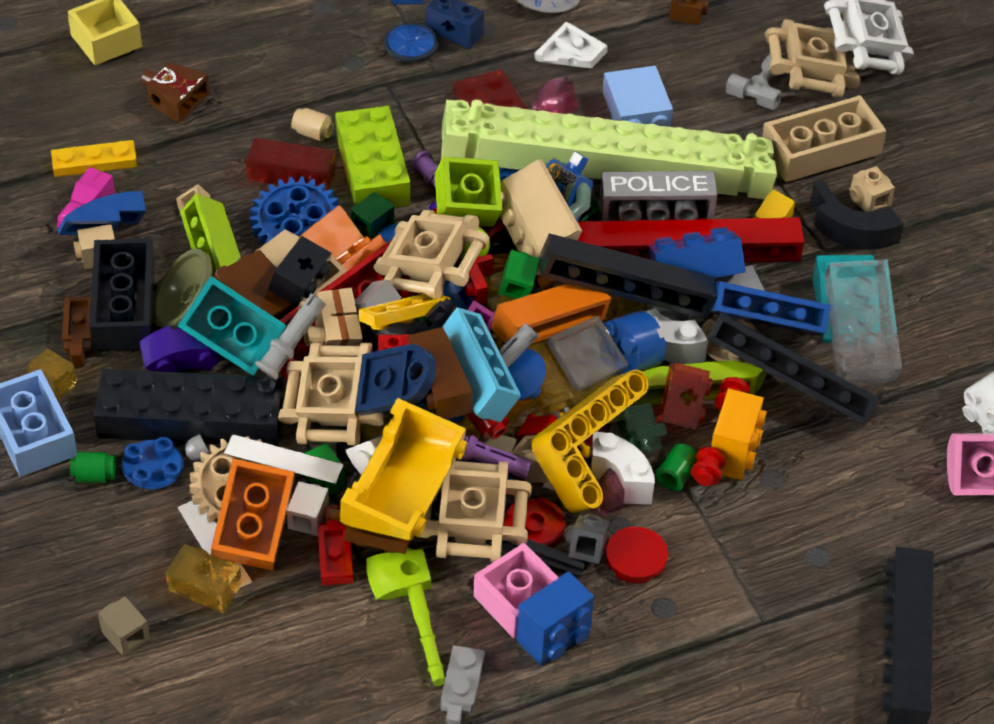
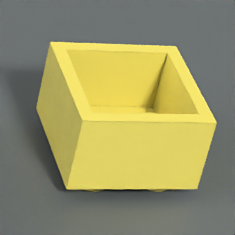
M95 0L67 11L71 36L94 65L142 47L140 24L121 0Z

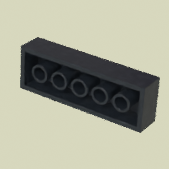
M102 369L94 411L97 438L145 441L166 437L172 442L187 443L188 440L200 434L205 444L221 445V439H224L228 444L232 435H237L244 438L249 436V439L255 441L261 439L263 443L279 447L282 422L278 421L279 411L283 409L284 405L283 378L275 380L271 377Z

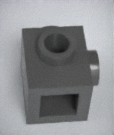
M596 515L579 516L575 525H569L566 537V543L570 544L568 557L599 564L605 550L610 522L602 521V518Z

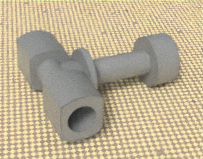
M771 54L762 62L761 67L763 71L759 76L755 75L747 79L732 74L726 83V93L741 99L745 98L746 95L757 99L758 105L775 110L781 101V91L768 85L771 77L779 76L772 74L770 71Z

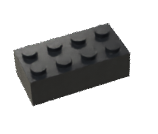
M152 238L94 240L89 325L93 350L141 349L140 341L153 333L155 255Z

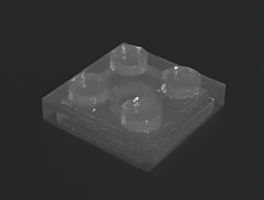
M595 316L550 336L546 341L576 392L617 374L628 366L627 361L599 316Z

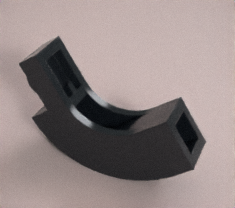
M824 181L813 185L810 206L816 212L814 225L823 235L841 245L865 250L882 249L900 243L904 224L890 205L874 211H855L842 205Z

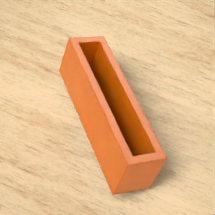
M563 284L497 305L491 329L506 344L526 323L539 335L533 342L536 343L603 321L611 297L606 293L571 284Z

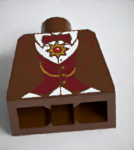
M168 63L158 73L147 69L141 77V83L147 86L150 105L179 124L210 94L208 74L174 63Z

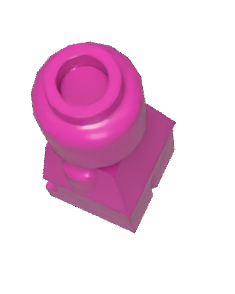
M89 167L80 180L76 182L70 203L58 215L57 227L59 228L64 217L76 208L92 200L115 194L113 176Z

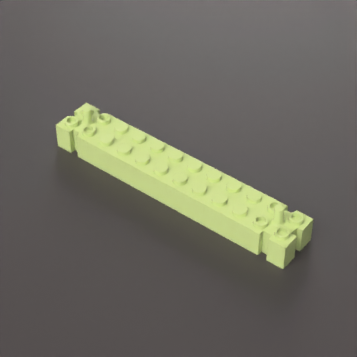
M446 100L442 122L443 141L441 159L445 156L498 160L499 167L521 170L536 160H543L544 164H547L554 158L568 163L574 151H577L589 159L582 171V174L588 178L601 180L602 172L714 171L717 194L737 196L738 192H745L747 197L766 199L773 189L777 176L775 160H772L774 155L772 140L757 137L752 133L747 135L745 141L736 134L714 133L707 130L698 131L681 127L674 128L655 124L633 123L625 120L617 121L600 117L592 118L576 116L574 114L552 113L544 110L535 111L518 107L483 104L480 100H473L471 107H469V102Z

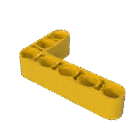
M632 370L611 378L533 438L531 444L533 454L564 507L569 512L577 514L599 507L602 503V489L577 446L647 392L648 380L642 371Z

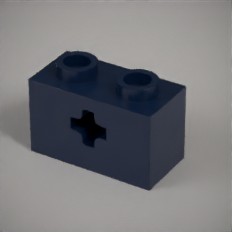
M432 0L426 6V26L431 28L436 35L471 49L484 35V11L460 0Z

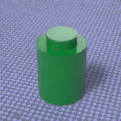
M687 444L674 445L656 471L658 482L669 490H681L691 476L693 465L697 463L696 450Z

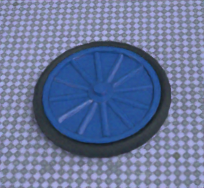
M403 23L391 28L386 33L383 43L386 52L391 57L403 62H419L430 58L436 52L439 41L436 33L431 28L419 23Z

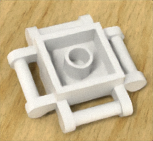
M830 0L824 4L826 14L830 16L836 37V51H853L854 68L862 70L866 68L887 70L891 74L900 75L904 70V62L913 59V50L908 46L902 26L903 16L900 10H896L894 2L886 0ZM868 53L888 56L889 60L868 57Z

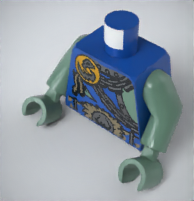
M574 151L568 163L553 158L545 166L578 223L580 216L590 208L593 181L582 174L589 159L581 153Z

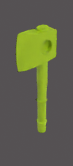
M407 548L406 554L388 552L367 558L366 570L368 581L376 600L394 599L408 595L413 616L421 636L420 642L423 644L428 671L431 674L433 685L441 686L445 684L444 666L441 664L435 642L436 637L431 628L430 614L423 592L431 589V577L423 549L412 550Z

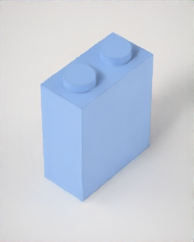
M656 66L604 73L603 95L613 120L671 127L673 108Z

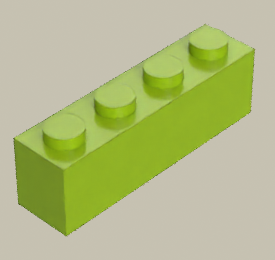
M196 193L181 209L180 214L191 249H200L209 255L214 274L220 267L229 266L237 262L240 254L223 203Z

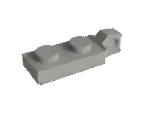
M453 645L441 697V710L448 711L446 717L447 724H461L462 714L470 715L473 712L485 658V650Z

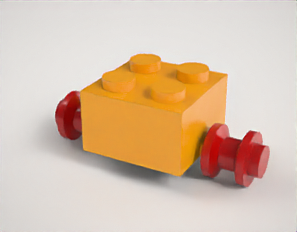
M728 377L723 379L720 384L721 393L716 396L715 405L721 412L713 433L711 447H702L698 450L696 455L697 463L693 465L691 470L692 477L703 486L718 484L721 481L722 475L743 481L746 469L752 470L756 457L755 451L761 443L763 430L761 429L764 426L767 411L762 410L764 398L749 394L750 388L741 378Z

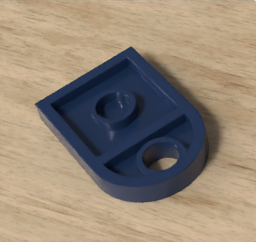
M407 344L363 354L355 412L361 415H369L389 411L392 409L397 398L412 405L420 402L430 391L436 375V362L431 352L419 345ZM423 368L421 376L417 379L418 372Z

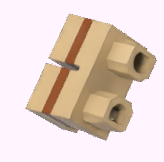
M352 288L317 292L316 296L324 301L326 306L315 318L316 326L309 327L304 334L305 346H310L312 342H322L323 345L359 346L363 338L358 315L356 314L357 310ZM305 301L300 302L298 311L304 305Z

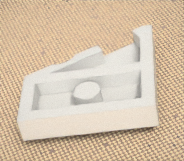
M565 22L535 52V60L544 63L592 68L608 51L606 44Z

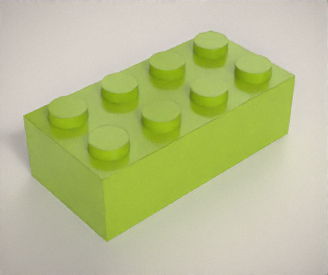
M382 106L335 113L336 138L353 205H357L370 194L376 192L381 197L388 199L394 205V208L410 206V179L390 107Z

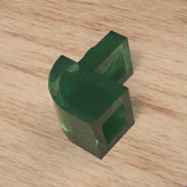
M651 402L627 407L616 416L621 437L637 447L642 453L662 449L659 437L667 435L665 423L656 424Z

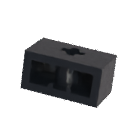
M301 236L274 271L268 290L298 307L301 301L308 298L311 293H315L318 287L317 281L321 280L323 282L331 270L328 262L332 253Z

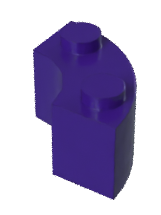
M167 326L149 334L140 341L145 369L150 371L180 372L186 369L210 371L225 358L181 328L171 330V326Z

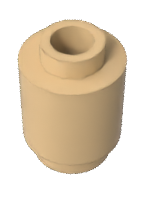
M298 108L293 115L291 127L298 134L322 142L331 136L334 123L329 115L309 108Z

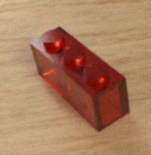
M254 138L246 158L247 180L278 185L279 179L284 184H287L289 177H292L294 182H299V179L304 177V181L307 184L312 179H315L316 187L324 183L325 191H327L335 173V151Z

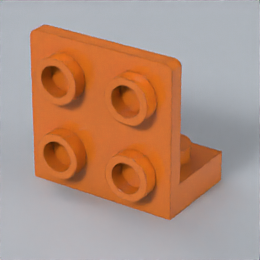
M340 205L300 235V237L303 236L331 252L332 256L347 271L386 244L380 234L371 239L368 236L363 237Z

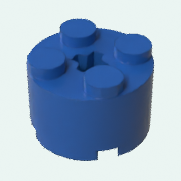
M639 311L604 322L600 335L601 347L598 349V356L601 362L607 363L617 375L632 370L645 371L660 365L665 357L666 343L664 337H659L657 329L660 326L656 319L645 311Z

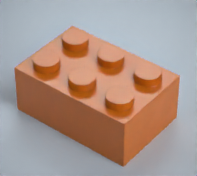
M232 458L211 546V558L273 571L294 483V471Z

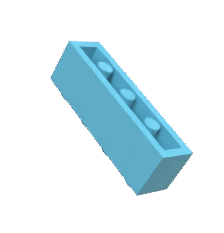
M457 307L445 322L443 328L473 391V412L481 419L501 422L521 397V394L481 314Z

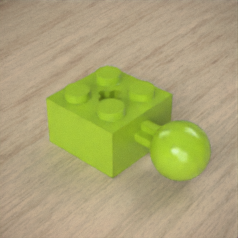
M443 156L434 173L437 214L458 217L473 215L478 217L479 226L494 227L502 213L498 160ZM478 227L477 231L486 233L482 228ZM490 241L485 249H481L478 256L482 257L487 255L490 248ZM471 244L465 245L459 256L461 260H463Z

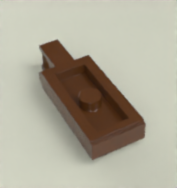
M91 296L67 297L64 300L62 343L64 352H70L72 367H83L85 351L92 350L89 328Z

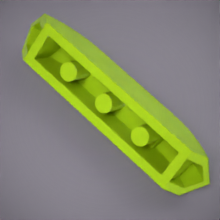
M706 361L703 363L654 367L642 371L648 380V390L634 404L639 406L716 399V396L721 393L720 384L722 380L728 377L741 378L748 384L750 388L749 394L755 395L768 372L755 365L740 361Z

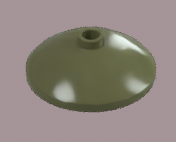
M191 249L179 256L166 271L154 296L153 321L158 327L171 326V330L178 328V324L210 276H213L211 259L206 252L200 249Z

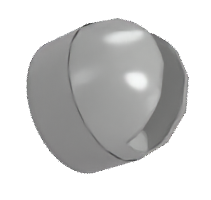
M200 434L187 441L185 452L191 460L200 461L201 452L209 454Z

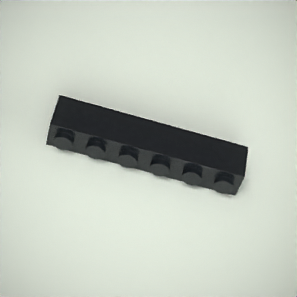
M551 233L548 234L539 255L541 277L707 319L718 297L714 279L711 275Z
M720 314L707 340L864 425L869 424L882 398L728 315Z
M896 547L893 559L887 558L885 577L890 578V584H886L884 602L890 604V611H885L884 629L889 630V637L884 639L883 656L888 657V664H884L882 683L887 684V692L883 691L881 711L887 712L886 724H928L931 715L934 551Z

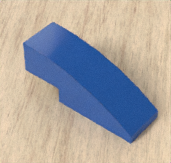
M142 191L107 195L76 208L64 217L57 230L58 235H78V229L107 224L112 225L114 234L118 225L138 224L146 211Z

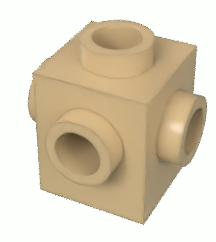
M875 166L853 175L850 196L864 212L874 211L889 205L891 206L895 187L890 179Z

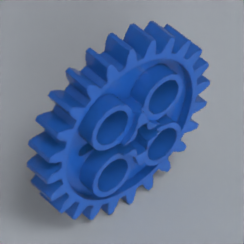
M289 177L287 184H284L279 179L278 187L269 184V192L260 191V199L253 200L254 207L250 208V223L253 235L258 236L259 244L269 242L283 230H287L300 237L303 232L335 207L339 206L338 197L333 198L332 189L325 191L324 183L316 187L315 179H312L308 184L305 183L304 177H301L299 182H294V179Z

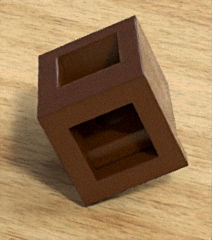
M671 0L669 20L700 25L702 15H707L710 0Z

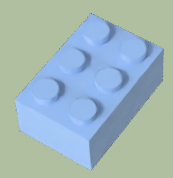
M41 369L0 383V438L19 477L73 458L77 454L74 432Z

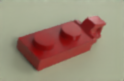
M325 506L326 523H319V526H317L321 586L352 584L351 545L349 541H344L346 526L342 522L327 519L330 506Z

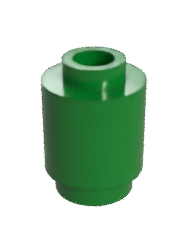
M77 452L76 458L70 459V476H75L76 482L107 483V480L115 479V455H108L107 452Z

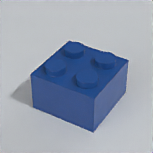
M568 571L519 604L516 641L540 666L550 660H557L567 648L575 643H582L589 636L594 596Z

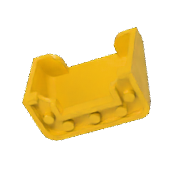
M397 398L390 410V413L394 415V419H391L388 426L384 427L383 437L358 483L354 482L352 489L347 488L340 501V522L353 528L410 541L414 536H421L427 522L424 517L456 458L461 459L463 457L468 442L464 441L466 428Z

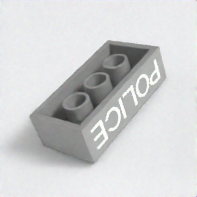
M714 171L602 172L598 210L599 221L714 219L717 201Z

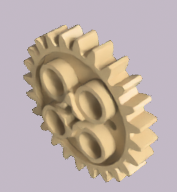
M221 439V448L219 449L212 444L209 445L210 455L201 452V462H194L195 472L190 473V482L192 484L189 486L190 494H194L192 496L193 505H199L198 512L200 515L207 513L208 523L219 517L222 501L219 499L224 496L229 472L219 474L217 471L220 469L230 471L232 458L261 464L225 454L224 452L228 444L224 439Z

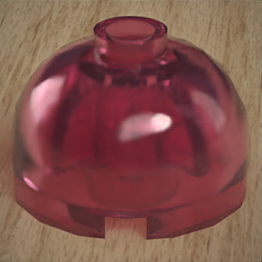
M569 77L554 78L542 84L537 91L536 100L532 101V110H544L560 114H573V111L578 110L574 85L572 81L566 82Z

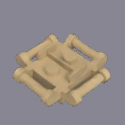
M784 19L781 28L772 27L766 30V42L769 43L771 53L770 71L774 75H781L784 72L790 73L789 87L791 89L799 90L800 88L832 93V96L841 98L844 94L845 86L849 89H854L860 85L859 74L856 73V69L853 66L854 52L849 50L846 52L836 51V37L833 28L814 27ZM780 42L785 43L788 59L782 58Z
M423 210L420 216L412 215L408 222L400 221L394 230L395 236L383 257L378 258L374 269L377 273L384 275V280H389L396 291L427 294L428 297L439 299L442 296L445 281H452L457 286L466 285L470 278L469 271L481 249L486 248L490 239L486 233L477 231L479 227L477 216L466 215L465 217L436 214L433 210ZM471 244L459 267H454L465 245ZM402 275H409L411 280L401 279Z
M312 342L309 356H304L303 361H290L287 363L286 373L288 374L284 405L283 409L279 411L278 421L285 424H295L298 422L296 432L298 444L308 445L310 442H347L350 446H357L360 443L361 423L373 426L384 424L385 414L382 412L369 415H361L355 412L362 355L373 352L371 343H361L360 346L323 345L322 342ZM311 422H318L321 426L347 427V430L310 429Z
M455 459L440 487L442 495L439 521H431V504L424 517L427 522L420 536L422 538H427L431 535L438 536L437 558H446V555L491 558L490 562H495L501 558L502 541H509L516 545L527 543L528 531L525 529L527 499L531 496L532 486L526 481L507 480L509 462L499 461V464L461 462ZM506 494L515 496L513 527L503 526ZM448 536L455 537V542L459 543H449ZM486 539L492 540V546H488V545H475V544H485V543H486Z

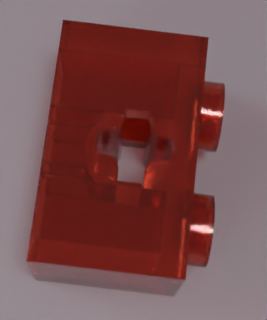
M670 363L656 421L691 430H696L697 425H702L705 416V408L702 407L704 396L709 395L712 387V378H709L710 371L680 363ZM688 390V395L692 396V400L685 402L684 399L680 398V394Z

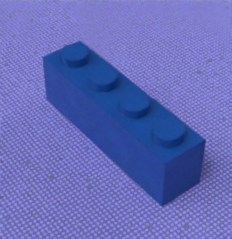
M721 281L715 282L718 297L710 311L712 314L720 315L722 313L731 318L812 335L826 334L831 307L829 304Z

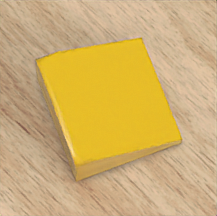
M773 189L756 212L754 218H791L795 202Z

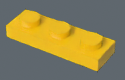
M134 140L51 150L54 177L83 174L89 167L99 171L137 167Z
M420 294L359 309V321L370 325L372 329L376 330L387 329L389 324L396 322L411 323L414 321V318L427 317L426 314L440 300L444 301L446 298L450 300V298L442 295L437 299L428 297L427 294Z

